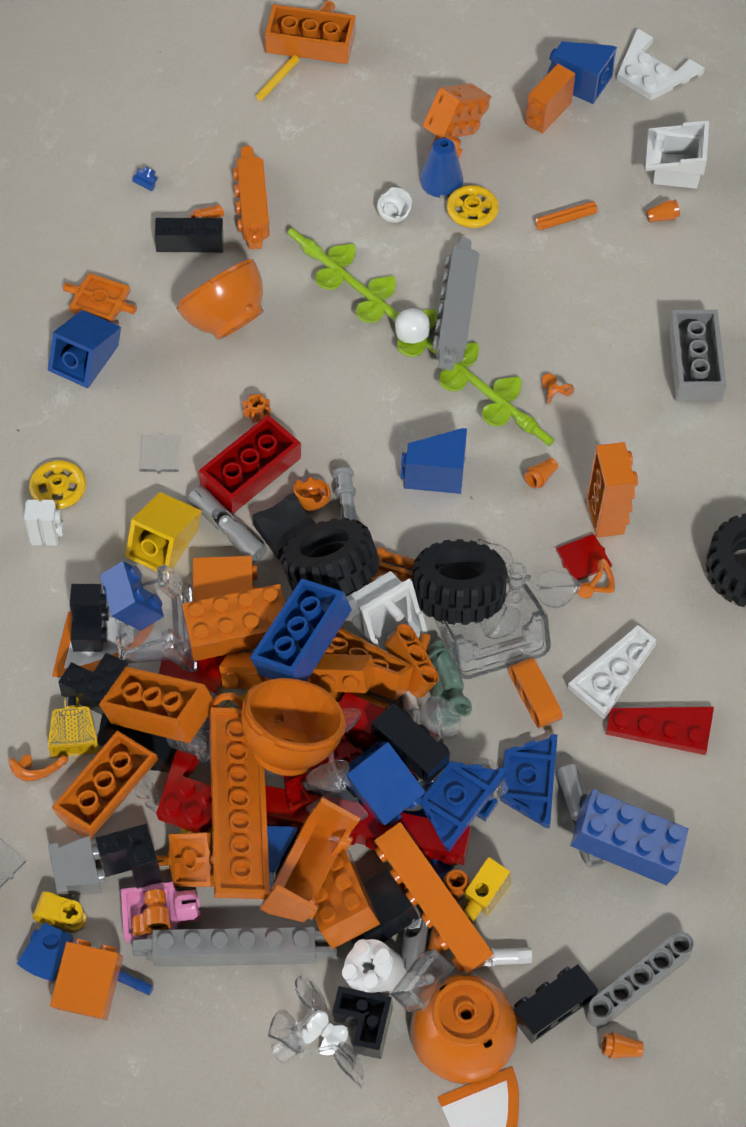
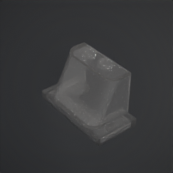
M165 564L157 567L158 578L142 584L145 590L160 597L163 604L161 608L164 617L142 631L115 618L118 634L116 637L118 655L121 660L128 664L172 660L186 672L191 673L197 670V661H193L182 604L192 602L191 585Z

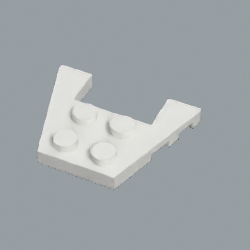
M637 29L618 72L617 80L649 100H653L673 90V87L680 83L683 85L688 83L692 77L702 76L705 68L689 59L678 71H675L644 52L653 44V37Z

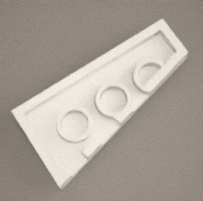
M639 625L636 626L569 682L568 689L600 717L605 719L656 646V639Z

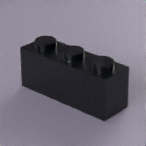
M156 218V252L223 253V218Z
M393 703L371 723V735L378 741L389 742L404 764L426 784L433 780L448 765L450 759L448 747L443 742H437L430 736V732L424 725H418L411 719V715L404 708H399Z
M579 964L573 968L568 966L558 973L557 979L549 984L547 981L541 984L535 990L536 994L529 999L523 997L514 1005L515 1009L513 1011L517 1018V1025L532 1044L590 1003L597 995L598 988Z

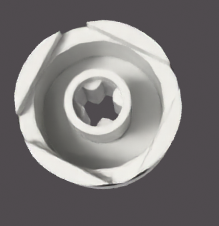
M374 939L358 940L347 955L344 968L342 969V976L351 988L388 997H394L399 993L407 975L402 957L383 942Z

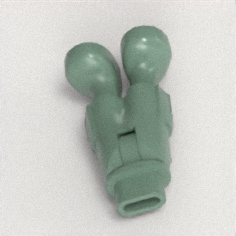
M438 640L427 648L428 657L439 676V681L431 689L432 697L436 702H441V708L432 713L431 721L435 727H448L461 721L460 716H468L472 711L471 701L462 692L464 683L456 661L452 658L449 649L445 648L443 641Z

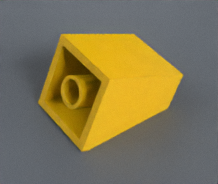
M159 492L131 519L125 557L162 575L168 576L198 531L202 510Z

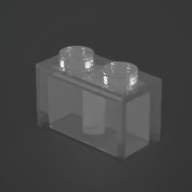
M435 949L421 953L390 995L408 1012L423 1010L454 967Z

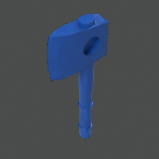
M44 922L39 930L35 929L32 933L30 943L20 956L17 965L37 977L54 982L58 976L66 942L73 943V935ZM120 970L117 981L148 996L152 993L153 985Z

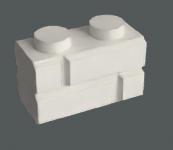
M27 500L25 502L24 521L31 545L43 546V544H46V546H57L59 544V537L64 536V522H61V509H56L54 500H42L41 502L39 500Z

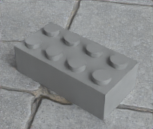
M672 310L668 328L676 401H722L726 389V378L718 310Z

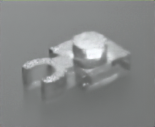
M144 777L142 779L143 784L148 788L141 791L136 787L134 792L138 798L148 799L145 802L146 807L156 813L165 786L161 783L156 789L153 787V782L149 778Z

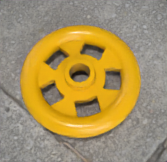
M467 185L456 189L449 196L446 205L450 218L455 223L466 228L484 227L494 221L499 212V203L496 196L490 190L477 185ZM467 195L468 197L464 201L460 199L461 196ZM478 196H483L486 199L482 202ZM462 207L463 212L458 213L455 208ZM484 207L490 209L488 214L482 213ZM468 216H477V219H468Z
M64 460L50 461L38 467L32 474L29 483L30 494L34 500H39V502L42 500H53V495L63 494L62 500H54L56 509H65L77 503L84 495L86 477L83 471L72 462ZM66 470L72 474L70 477H67L61 473ZM52 471L54 474L46 479L44 475ZM57 481L61 482L59 485L54 484ZM71 483L77 485L74 492L68 490ZM46 485L47 492L41 493L39 487Z

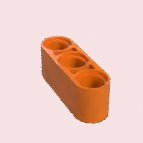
M407 624L398 625L386 638L384 645L388 653L414 666L408 690L413 696L422 698L437 684L439 676L413 628Z
M533 657L508 667L511 680L538 728L563 718L560 705Z

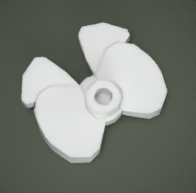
M317 1010L307 1021L306 1028H302V1038L306 1044H310L319 1035L324 1037L319 1049L320 1053L324 1055L336 1053V1049L345 1043L349 1033L345 1024H333L330 1022L324 1010Z

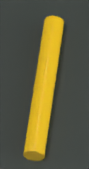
M293 55L256 94V98L259 101H263L300 61L299 58Z

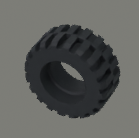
M746 513L742 514L740 518L738 515L729 518L728 522H723L712 536L705 564L706 572L709 573V582L712 585L715 584V591L720 595L723 593L725 595L724 599L729 602L733 600L738 603L737 606L741 607L746 605V569L735 560L733 553L746 549Z
M334 518L330 519V521H321L314 526L306 527L304 531L296 533L293 539H289L281 554V563L292 592L300 580L305 579L343 591L345 596H348L350 593L361 589L363 585H368L372 577H375L380 564L379 556L368 527L358 520H350L348 518H342L341 520Z
M457 539L456 541L444 540L440 544L438 542L432 544L430 548L426 547L416 557L413 564L412 583L421 611L423 610L426 616H432L436 621H446L448 624L453 625L455 623L469 625L470 622L479 623L484 618H491L502 608L506 598L507 567L505 561L494 549L490 550L489 546L485 544L480 545L472 540L470 542H466L464 539Z

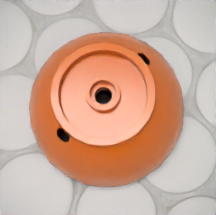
M248 259L230 267L193 290L177 304V311L191 326L200 331L213 334L217 340L232 334L253 321L264 312L261 306L263 281L254 259Z
M290 678L271 679L251 687L243 701L241 718L245 738L253 750V755L257 762L275 774L295 776L305 773L312 766L319 764L331 755L345 732V716L340 705L328 691L316 684ZM274 720H281V722L275 723Z
M468 974L445 977L428 987L413 1008L409 1028L413 1049L419 1060L431 1072L443 1079L449 1080V1082L465 1084L484 1080L496 1074L509 1061L515 1050L518 1038V1025L513 1006L507 996L495 984L482 977ZM468 1012L471 1018L465 1020L461 1017V1014ZM490 1040L492 1045L485 1048L483 1044Z

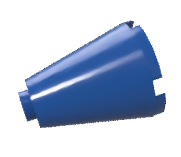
M439 138L433 143L420 174L422 189L433 197L440 198V195H447L449 197L452 192L463 185V174L453 141L448 138Z

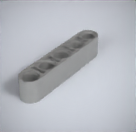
M685 932L673 934L590 1001L586 1016L589 1024L597 1028L608 1025L683 965L692 953L694 947L693 938ZM681 944L686 948V951H678L674 945ZM662 960L667 966L658 967L654 961ZM643 976L647 982L638 983L634 977ZM614 992H623L627 998L624 1000L617 999ZM600 1007L605 1010L606 1015L599 1016L595 1014L593 1009Z

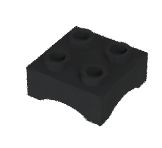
M294 493L286 496L275 506L252 515L253 526L278 560L281 559L283 548L289 539H293L296 533L304 531L306 527L316 525V522L308 516Z

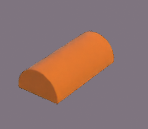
M117 730L52 806L54 813L74 832L82 837L90 836V839H92L158 761L157 755Z

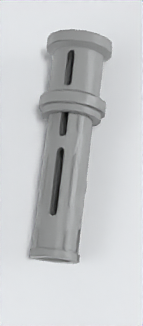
M347 467L338 468L333 471L332 476L336 480L335 496L340 502L341 518L357 520L354 505L356 488L352 482L353 470Z

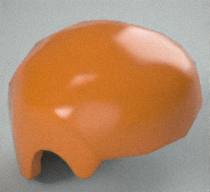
M309 477L307 481L301 482L298 479L293 486L294 494L304 510H318L326 506L330 501L331 491L329 485L323 480Z

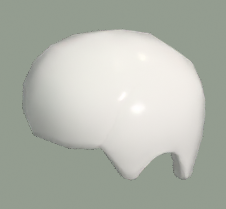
M391 187L378 200L377 210L379 215L389 223L403 221L411 211V196L403 188Z
M412 308L404 310L397 315L395 322L396 335L404 343L422 342L429 335V318L422 310Z

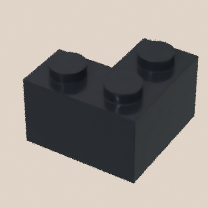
M71 584L70 610L72 614L70 640L73 652H103V644L108 642V628H105V621L110 619L109 606H107L105 593L102 590V584Z
M105 653L94 672L71 662L58 681L61 696L65 698L70 696L78 697L80 705L87 706L90 710L105 716L99 704L125 667H129L128 663L108 653Z
M147 823L95 838L105 877L131 870L137 889L162 882L158 860Z
M338 986L332 1010L334 1021L357 1026L352 1044L355 1054L378 1059L382 1058L393 1011L392 997Z

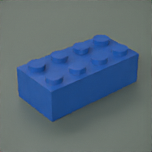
M301 579L250 657L258 674L269 679L290 678L307 681L352 610L345 593Z
M592 789L581 804L570 846L667 886L679 872L689 828Z

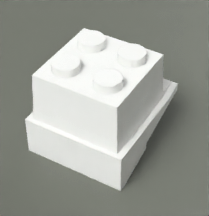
M709 121L686 122L679 126L649 128L645 171L654 170L653 184L697 189L700 176L704 175L707 162Z
M390 571L385 575L378 576L373 582L351 594L360 611L359 614L352 617L353 625L367 642L387 652L384 642L400 624H407L413 628L419 639L421 634H428L423 613L420 611L413 583L410 579L401 582Z

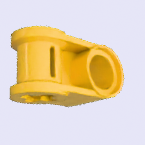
M44 891L41 893L32 918L38 923L44 924L45 922L51 926L71 932L80 931L84 928L87 921L79 902Z

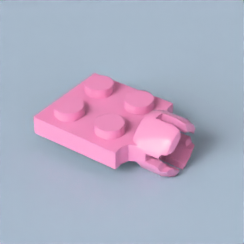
M173 882L153 884L138 889L136 887L121 889L125 942L129 943L133 942V940L147 939V935H153L145 933L142 936H133L132 918L142 914L148 907L145 905L144 894L147 891L160 889L166 892V904L164 906L170 912V930H178L179 926L184 923L200 920L201 911L198 910L200 902L196 891H176Z

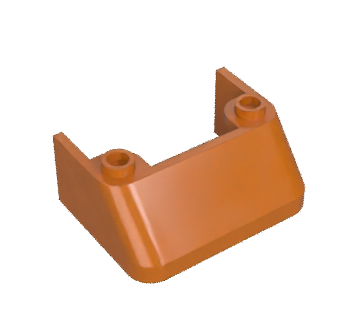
M322 797L302 825L270 887V895L263 900L260 910L270 915L305 922L307 918L312 920L319 905L315 904L316 896L337 855L341 850L346 852L353 840V837L349 835L358 824L360 818Z

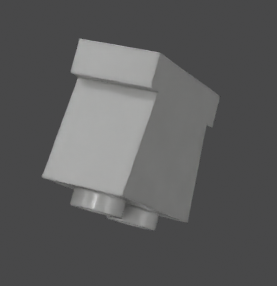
M90 836L59 847L58 843L48 845L58 896L70 899L72 895L102 893L100 884L105 883L102 867L96 868L95 860L100 859L97 844H91Z

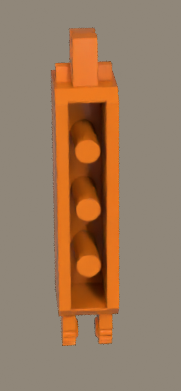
M246 145L240 150L241 158H237V167H233L234 181L238 180L239 184H235V197H240V201H236L237 215L242 217L237 219L238 232H243V240L247 241L249 249H262L263 239H267L270 236L264 161L260 157H254L253 148Z

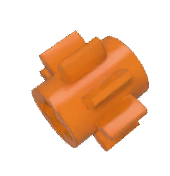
M261 393L250 394L248 401H243L244 417H249L252 423L259 422L266 415L270 416V399L265 400Z

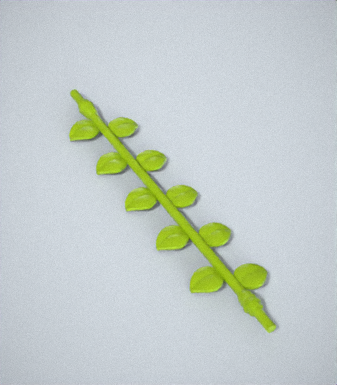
M294 228L288 230L287 235L301 245V249L306 255L321 261L328 267L316 273L315 283L323 289L334 290L340 287L344 280L369 300L357 305L355 311L357 318L366 323H375L381 320L385 313L396 322L399 313L382 300L388 299L394 294L396 286L394 276L372 279L368 287H366L342 268L349 266L354 261L356 250L353 243L333 246L326 255L315 240L306 239ZM435 309L422 310L429 318V332L434 329L436 324L437 312ZM429 337L425 338L422 342L413 344L404 343L400 339L397 341V350L405 356H419L424 352L425 347L436 355V350L432 349L434 341ZM477 342L467 344L463 361L455 363L453 370L446 369L440 373L439 384L444 389L457 392L462 390L468 381L494 402L486 405L482 410V420L487 424L495 427L504 426L510 420V416H512L524 432H528L530 435L534 434L548 447L554 443L555 439L539 427V423L536 422L535 418L520 412L508 402L515 400L520 394L522 383L519 376L498 379L495 381L493 388H490L466 368L472 366L477 361L479 353Z

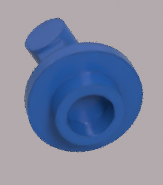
M144 166L143 169L138 168L132 182L153 191L158 177L155 176L156 171Z

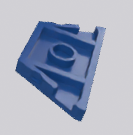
M558 734L550 735L548 739L539 742L534 740L522 747L516 746L507 749L504 753L503 768L507 770V775L502 780L500 801L545 828H550Z
M450 761L423 796L420 806L448 852L451 851L507 775L505 768L499 767V770L483 768V765H465L460 762Z

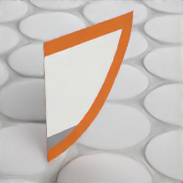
M513 1066L499 1071L484 1080L470 1083L437 1097L450 1127L518 1126L519 1088Z

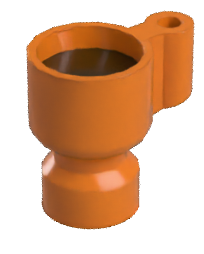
M160 889L147 891L144 894L145 905L148 907L142 914L132 918L133 936H142L145 933L153 934V930H170L171 928L170 912L164 906L166 904V892Z

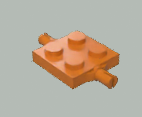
M88 273L85 280L79 286L65 282L63 286L64 292L74 294V299L69 306L72 313L77 314L84 310L111 323L114 322L121 311L132 315L136 313L137 306L125 302L131 292L130 286Z
M213 833L169 834L168 855H158L157 860H164L158 862L159 866H169L172 882L175 887L214 886Z

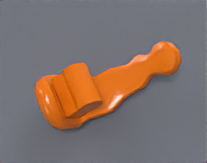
M26 754L18 762L14 757L10 758L9 767L17 778L23 781H35L59 770L69 761V757L64 754L49 766L30 771L32 757Z

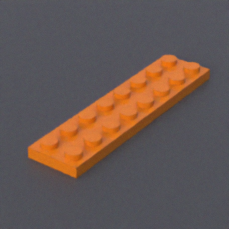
M211 707L209 722L214 898L266 899L270 895L265 768L255 759L253 750L250 748L243 733L242 709Z

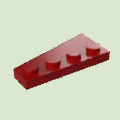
M714 707L612 708L609 714L606 735L706 755Z

